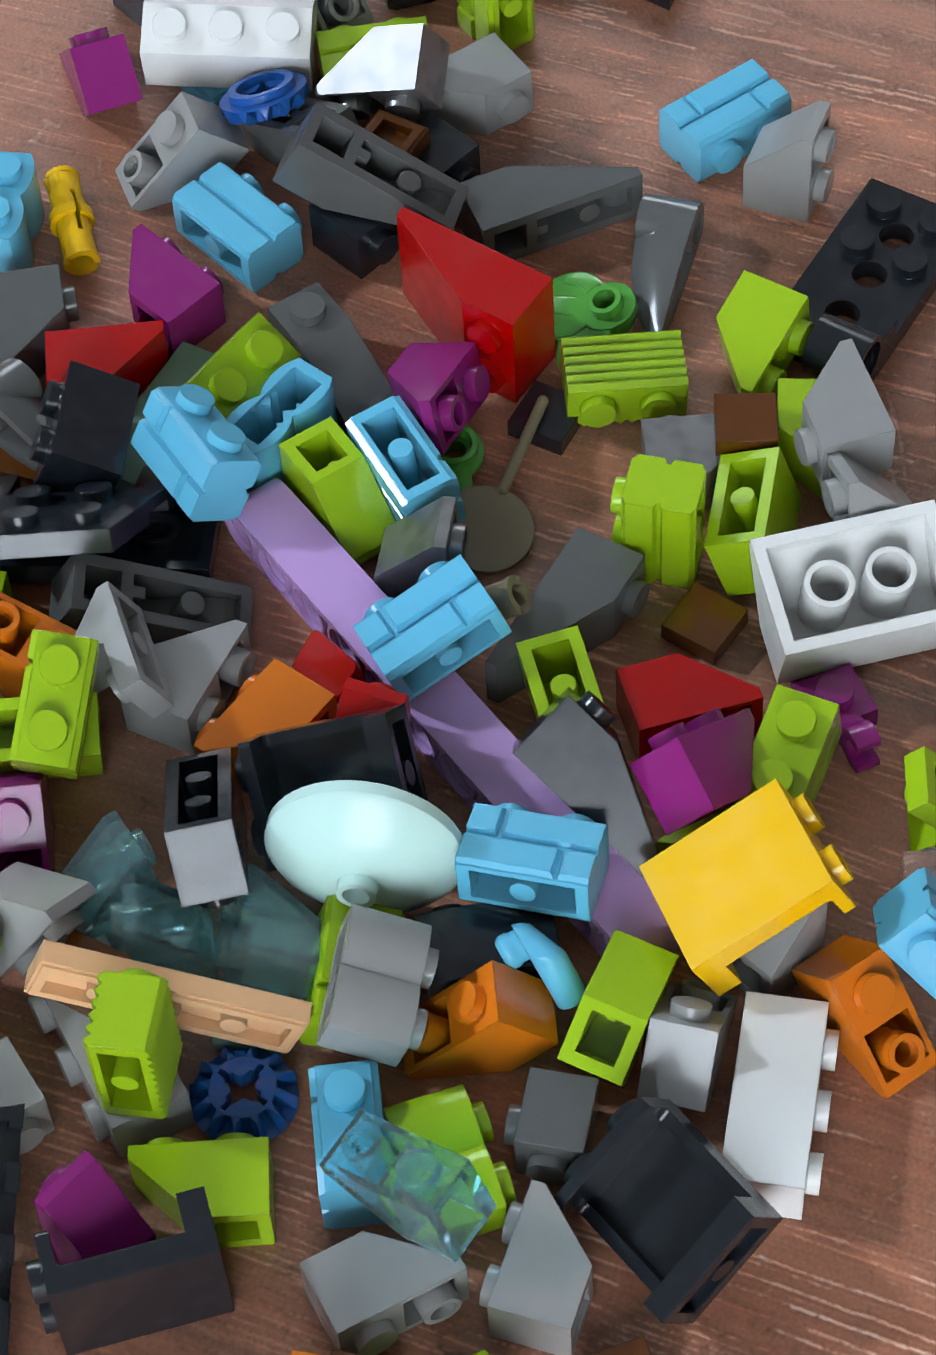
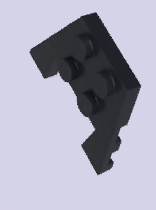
M149 466L143 467L133 487L112 488L111 482L99 480L82 483L75 487V491L51 492V488L47 485L21 487L19 474L0 476V560L111 553L151 524L149 512L169 511L178 503Z

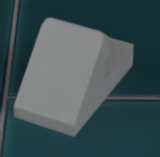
M106 581L96 588L75 636L88 637L99 641L100 657L93 692L99 693L110 686L121 702L124 704L134 703L154 719L175 705L142 609Z

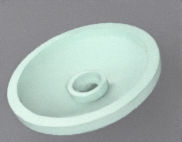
M336 780L304 786L279 800L268 816L264 843L268 857L282 876L296 889L321 903H324L327 897L336 895L342 904L349 907L352 904L364 907L377 904L400 909L403 913L423 908L443 898L457 886L455 860L463 836L455 823L444 812L417 795L380 783Z

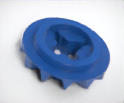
M271 69L252 74L233 84L221 98L219 106L222 114L226 116L231 124L239 125L244 123L245 125L252 126L262 121L269 123L278 116H287L289 110L300 108L305 103V98L309 95L310 89L307 79L303 74L291 72L287 69Z
M224 1046L220 1056L211 1062L201 1061L198 1076L194 1083L189 1084L190 1103L194 1121L199 1129L212 1140H216L227 1133L240 1132L254 1137H268L269 1141H271L289 1126L295 1117L299 1105V1087L295 1071H292L284 1062L279 1052L271 1054L254 1046L234 1051ZM251 1081L256 1082V1095L262 1105L256 1100L251 1102L246 1098H242L236 1104H231L233 1099L231 1089L226 1084L227 1082L231 1085L235 1083L240 1087H246Z

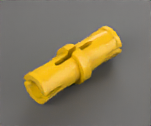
M60 165L47 171L45 174L46 178L43 179L51 206L48 222L52 234L58 237L65 271L76 276L86 275L95 271L98 268V263L101 261L92 233L95 217L91 206L85 203L78 170L72 166Z

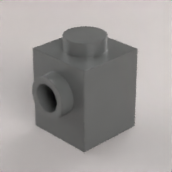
M530 1067L522 1105L510 1104L504 1131V1145L514 1146L516 1173L526 1174L532 1180L543 1182L546 1185L555 1186L565 1183L563 1175L567 1168L579 1156L592 1150L600 1111L599 1078Z

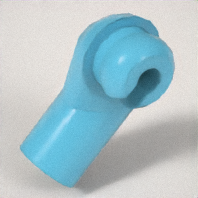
M529 923L512 924L513 930L503 933L496 938L495 946L506 966L517 969L526 961H532L559 1009L566 1010L579 1005L586 987L564 949Z

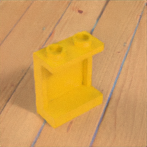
M776 778L639 866L691 970L719 997L742 983L732 963L826 902L833 901L844 914L856 907L852 896L845 884L854 879L849 866L833 844L824 848L816 834L826 828L819 813L804 793L793 798Z

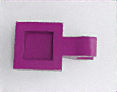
M850 663L792 684V689L840 705L842 734L838 743L844 751L850 766L856 773L880 765V759L873 749L881 745V738L874 726L877 725L878 708Z

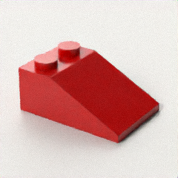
M402 207L396 215L403 294L440 343L476 342L481 365L486 367L489 374V393H496L517 403L555 358L553 278Z

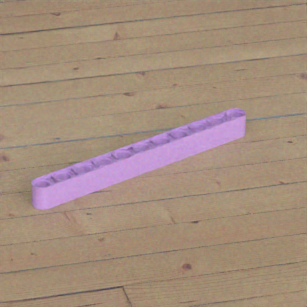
M275 477L250 492L241 515L234 518V520L224 521L234 541L313 631L318 630L358 663L368 683L381 682L392 687L352 627L364 619L366 611L372 604L386 598V594L280 479ZM455 671L409 701L415 747L471 810L475 803L498 806L502 803H516L535 813L559 817L575 813L512 753L514 742L517 739ZM609 845V868L602 890L599 891V900L592 921L568 918V920L601 957L615 929L675 953L680 947L647 882Z

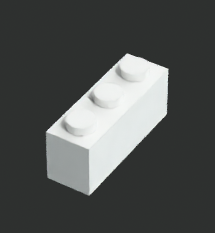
M746 991L722 1155L782 1217L802 1220L805 1194L819 1196L824 1153L811 1152L813 1131L827 1133L832 1091L819 1089L821 1070L835 1071L840 1030L827 1028L829 1002Z

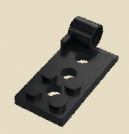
M871 178L792 288V290L808 296L811 322L815 323L805 344L803 355H795L792 360L801 363L804 370L819 376L839 342L852 338L872 381L875 380L936 290V203ZM889 239H900L909 245L892 249L883 245L882 242ZM863 277H873L880 280L883 284L874 288H866L858 285L855 281ZM834 316H847L855 320L856 323L851 324Z

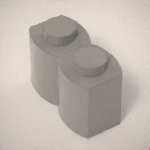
M357 904L351 905L339 929L331 963L329 985L318 1027L316 1045L394 1067L398 1065L408 1048L413 1050L419 1048L428 1019V1010L418 1007L420 988L429 989L439 959V950L429 947L432 925Z

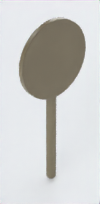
M545 395L537 398L498 487L477 485L460 490V497L463 500L467 516L461 523L468 525V543L464 560L470 562L473 573L491 575L510 570L527 556L532 547L535 527L531 512L526 504L509 490L549 403Z

